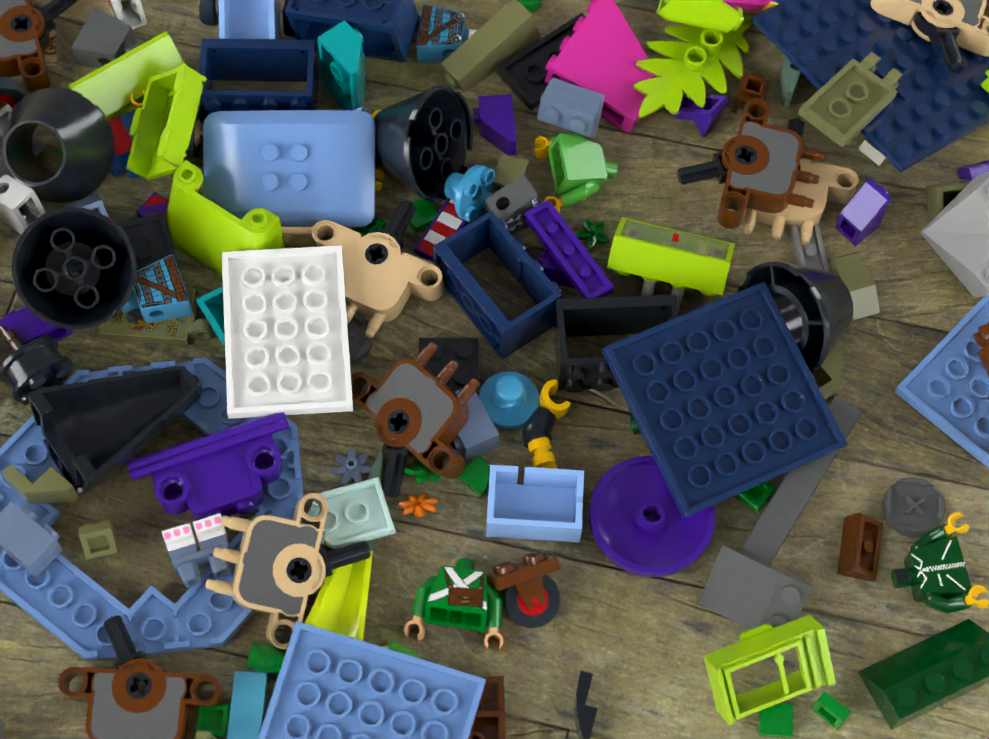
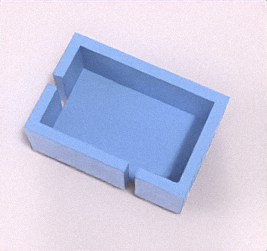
M219 0V38L280 39V1Z
M490 465L486 537L580 542L584 470L525 467L523 484H517L518 466Z

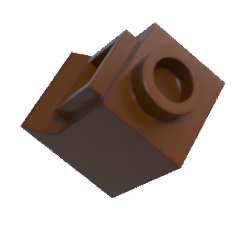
M744 73L735 94L731 112L737 113L741 101L746 103L754 98L765 101L770 80L765 79L760 73Z

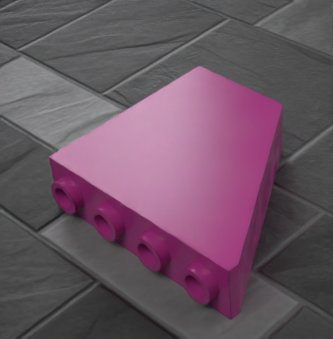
M592 0L586 10L588 15L585 18L581 16L573 27V31H575L573 36L567 35L559 47V50H561L558 56L553 54L546 64L545 69L548 70L545 82L549 84L553 77L605 95L601 117L629 134L640 118L638 116L639 110L646 95L634 89V84L656 78L657 76L636 66L637 61L649 58L615 1Z

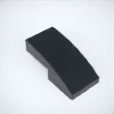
M580 670L575 696V724L578 738L590 739L598 708L585 705L593 674Z

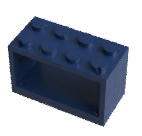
M288 0L285 10L297 40H315L316 49H318L317 37L345 20L352 28H357L362 34L365 57L405 62L418 17L414 0Z
M202 38L199 73L207 78L206 82L202 83L203 90L199 102L203 124L209 114L217 111L317 110L319 70L315 40ZM214 81L307 82L306 91L214 90L213 84Z
M489 211L433 246L434 265L442 272L444 288L502 360L553 327L556 299H562V290L555 281H550L547 278L542 265L537 260L531 259L523 242L520 239L515 240L510 234L506 222L501 218L498 219L492 211ZM488 247L537 304L511 322L463 265L464 262Z

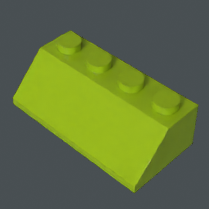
M165 31L68 86L69 89L83 94L82 96L94 105H97L109 121L130 111H136L137 108L131 102V93L135 102H143L144 95L142 90L146 92L150 77L177 68L184 62L170 35Z

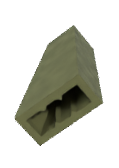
M518 0L509 1L441 63L445 72L443 78L452 88L458 86L464 93L497 70L499 65L541 39L533 15Z

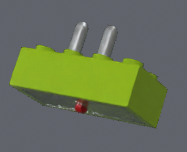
M622 217L614 234L607 268L613 269L619 275L634 274L642 276L644 283L641 296L653 295L656 282L671 283V286H673L671 295H677L679 310L684 289L687 288L699 290L700 293L707 296H723L735 243Z

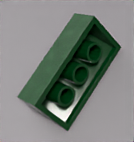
M967 619L858 672L890 729L901 726L989 683V633L970 619Z

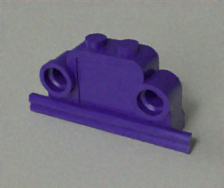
M284 412L274 413L126 463L132 480L151 474L156 498L161 503L162 508L169 514L179 515L189 509L194 521L221 513V516H231L237 513L247 514L254 511L263 502L265 494L262 484H271L281 476V454L275 445L272 434L288 429L289 424Z

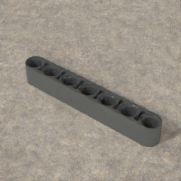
M835 396L829 405V409L846 440L863 410ZM839 450L787 473L742 546L741 553L769 565L772 563Z

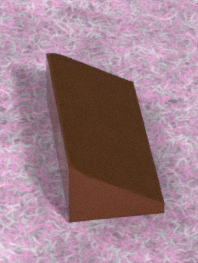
M862 513L845 517L838 574L872 582L876 581L883 523Z

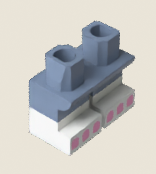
M221 513L193 522L201 548L200 551H198L190 523L161 531L177 576L181 577L186 588L199 585L202 582L199 569L211 566L215 578L231 574L230 562L213 556V551L216 547L230 549L225 526L220 524L222 519Z

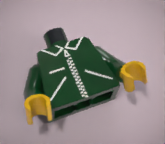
M959 512L949 516L948 525L942 523L933 528L911 546L910 552L904 559L905 568L891 571V580L894 588L910 586L913 599L916 602H924L926 606L945 614L969 609L972 604L982 609L989 606L987 599L977 600L978 595L987 593L988 590L982 585L971 586L958 537H952L953 532L963 534L969 530L968 524H964L959 528L955 527V522L964 517Z

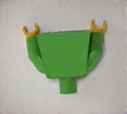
M560 133L558 136L552 137L550 141L540 136L534 141L536 158L544 159L549 156L556 195H561V198L558 199L554 196H548L543 202L549 200L555 206L558 213H560V207L565 205L567 208L587 199L598 192L607 178L614 179L616 177L617 164L604 160L602 146L588 141L577 133Z

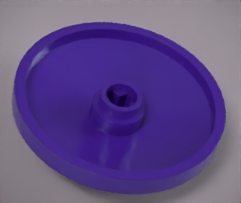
M639 456L617 464L600 479L591 498L589 523L597 546L616 566L639 576L664 577L687 569L705 552L715 526V508L711 506L683 519L653 456Z

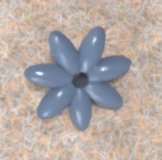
M351 448L348 451L347 459L340 455L335 456V460L341 466L334 468L332 474H343L342 485H346L351 478L356 483L362 482L360 473L368 474L372 470L370 467L363 465L368 459V455L363 454L356 458L355 451Z

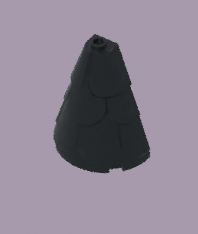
M185 366L130 372L129 375L90 379L87 382L44 387L27 394L37 426L41 425L42 434L45 437L43 442L62 476L73 485L76 492H82L84 495L109 479L128 460L144 449L158 434H164L199 400L202 386L196 375H191Z

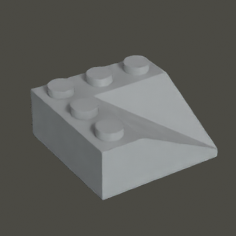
M989 173L977 175L920 232L974 298L989 296Z

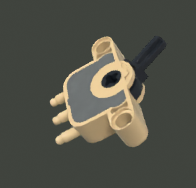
M871 0L870 5L877 13L906 25L911 24L914 31L921 38L931 43H939L946 64L952 71L962 67L964 63L958 46L981 56L989 57V17L983 15L987 0Z
M318 493L305 495L297 502L292 520L272 515H262L252 521L234 516H222L220 524L222 526L244 533L239 551L218 547L214 548L213 551L215 558L236 563L232 583L218 579H207L205 588L216 593L232 596L239 606L246 609L269 613L266 638L270 645L278 649L288 648L296 621H303L308 595L313 594L322 585L325 577L333 575L332 570L371 557L370 547L364 540L327 552L325 547L319 549L328 512V503ZM307 500H313L318 504L319 512L316 517H310L305 513L304 504ZM294 562L298 567L303 566L304 572L300 574V580L297 575L291 576L290 570L294 568ZM280 625L286 626L290 631L289 640L283 644L277 642L274 636L276 628Z

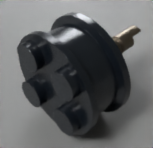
M0 326V332L15 351L0 366V380L4 383H9L13 388L12 396L15 401L28 405L27 393L39 388L64 384L62 381L70 373L73 363L69 357L62 356L57 350L58 342L54 337L45 336L24 344L13 328L8 330L7 327Z

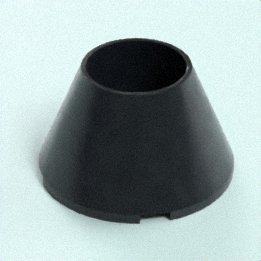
M59 87L45 88L26 95L10 111L2 134L4 161L14 179L33 189L39 199L54 203L74 202L94 193L103 183L108 173H110L115 157L114 135L105 114L97 105H94L82 96L83 94L71 89ZM39 124L50 128L62 144L63 161L57 173L46 170L34 156L32 137Z
M776 261L762 263L753 267L746 273L747 277L743 285L738 287L737 293L765 282L811 373H814L822 365L852 321L853 301L847 286L838 276L823 270Z

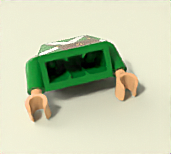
M461 558L457 560L455 567L446 565L440 567L437 576H431L417 589L411 614L414 616L404 627L405 635L408 638L410 629L417 626L420 628L417 640L421 641L425 636V629L421 624L423 618H425L426 624L485 632L486 627H489V633L483 640V647L487 651L488 639L494 637L499 642V651L503 645V637L498 633V627H502V600L493 585L486 583V573L481 570H474L475 565L472 560Z

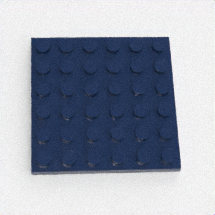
M765 282L606 346L602 350L683 519L848 445Z

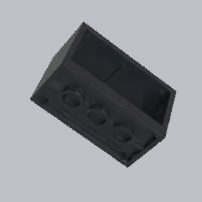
M677 295L556 299L553 330L557 380L559 381L558 391L566 390L567 392L576 393L585 389H596L597 391L605 392L613 388H619L605 357L567 358L565 337L638 334L679 317Z

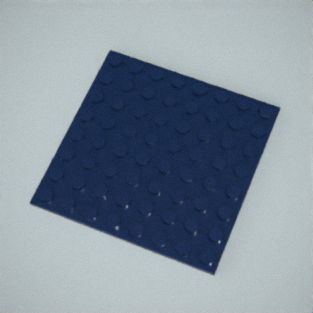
M786 0L753 16L751 22L818 89L822 88L852 59L860 63L870 52L881 58L875 64L877 69L873 72L880 79H883L893 68L903 74L897 81L899 85L895 89L898 91L896 97L860 131L900 172L989 123V93L980 86L988 77L985 72L989 69V57L981 56L958 46L964 63L962 67L952 71L946 64L939 43H931L921 38L914 31L911 24L906 25L877 13L870 5L871 0Z

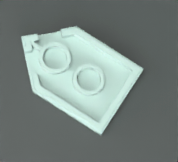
M379 477L318 493L328 503V512L321 544L334 550L364 540L367 542L396 533ZM313 501L312 507L307 513L310 517H316L319 512V506L315 501Z

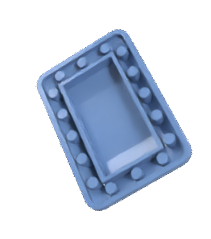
M349 110L212 112L206 117L203 125V196L241 220L249 211L263 208L280 218L281 227H313L321 220H329L344 227L367 226L375 217V121L365 111Z

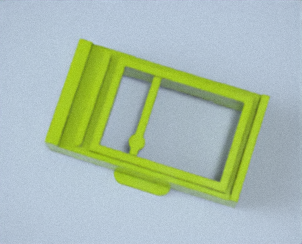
M182 63L177 68L149 78L142 108L136 109L131 124L130 135L134 139L126 169L148 181L176 172L187 155L185 151L189 147L203 90L202 83L206 82V77L188 67L187 64Z
M810 614L776 628L766 623L747 630L739 636L740 642L704 655L715 709L729 726L733 725L735 720L825 684L828 686L836 684L825 629ZM796 647L800 670L792 672L786 677L783 665L784 656L781 652ZM775 655L774 661L778 665L781 679L747 693L735 695L730 672Z

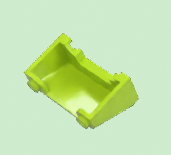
M660 0L657 15L666 21L722 32H729L731 29L736 31L744 20L742 8L739 6L732 8L722 0Z
M185 160L176 170L173 176L165 217L172 244L175 248L223 277L222 252L285 248L281 222L278 216L263 208H256L249 211L241 220L197 192L202 186L204 179L201 170L197 166Z

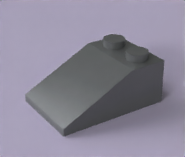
M722 545L698 603L749 630L766 623L776 628L798 619L812 583Z

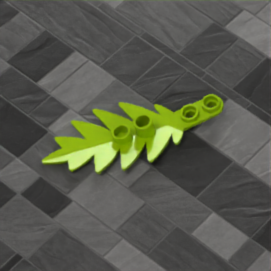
M743 12L744 20L736 31L731 29L729 32H722L690 25L666 26V33L685 42H647L649 49L670 59L656 58L636 62L637 67L657 76L656 78L634 84L636 91L646 95L638 116L641 118L662 107L676 115L680 109L682 92L699 107L703 108L706 99L703 79L721 95H726L727 84L721 64L737 78L741 79L743 77L742 60L737 48L744 53L749 52L748 43L743 35L753 24L751 22L752 17L759 13Z

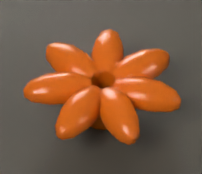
M427 493L421 494L419 498L409 494L407 496L408 501H401L398 503V506L405 508L403 515L413 513L416 517H422L426 514L425 511L435 512L436 507L434 504H437L439 500L437 498H428Z

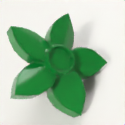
M584 218L583 227L585 230L579 231L576 237L580 240L587 239L586 244L589 251L595 247L596 241L601 244L609 243L607 234L603 232L606 221H598L593 225L591 221Z
M416 458L414 459L413 467L404 469V473L417 475L416 482L419 484H423L426 480L432 483L440 482L441 479L439 474L431 471Z

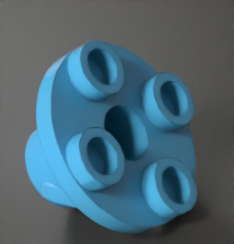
M475 165L464 175L455 172L447 178L444 192L447 198L455 202V210L460 219L472 223L487 209L485 200L493 194L494 190L492 186L495 178L494 169L483 165Z
M500 372L491 376L483 384L479 393V398L495 426L500 428L522 429L525 422L539 407V393L535 384L528 377L517 372Z

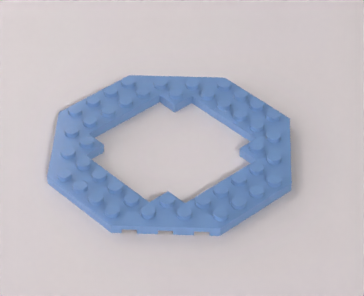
M206 357L193 358V361L176 363L175 360L151 363V366L133 367V365L108 367V370L90 372L89 369L77 370L63 384L129 375L130 372L185 366L191 375H196L199 379L202 392H200L199 400L182 417L205 435L261 418L228 419L226 372ZM32 415L0 448V512L12 501L19 508L23 505L29 508L37 516L35 522L41 527H44L46 524L51 527L61 516L59 512L48 503L29 504L9 486L2 474L12 464L33 484L51 466L60 473L43 442L45 437L42 434L41 425H36ZM287 417L289 428L272 434L275 445L281 454V476L271 484H262L265 497L263 502L256 507L257 514L251 521L262 515H272L292 520L297 502L304 497L298 427ZM240 531L230 542V549L239 551L244 532ZM0 549V591L86 662L118 659L104 628V622L110 617L117 615L122 617L137 652L141 650L145 655L223 647L255 612V610L239 606L232 596L216 593L205 588L207 579H218L232 583L236 563L230 562L231 574L221 578H215L212 568L209 566L201 575L202 582L199 585L190 587L176 604L151 585L135 604L128 609L61 554L35 578Z

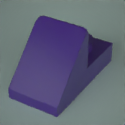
M683 94L680 109L673 117L675 119L695 121L701 135L704 137L718 122L729 100L727 96L706 94L705 106L701 108L687 95Z

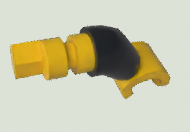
M556 379L548 381L543 386L539 395V407L525 422L522 429L524 447L529 448L530 454L534 455L532 462L536 468L558 469L552 451H549L551 449L550 441L552 440L551 432L556 419L563 417L568 412L572 403L566 400L564 403L556 404L550 399L549 396H553L558 388L559 381Z

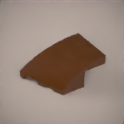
M481 676V678L486 679L469 739H506L504 676Z

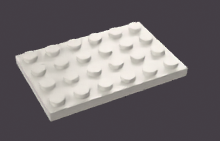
M342 245L222 252L228 419L265 417L284 412L285 415L353 411Z

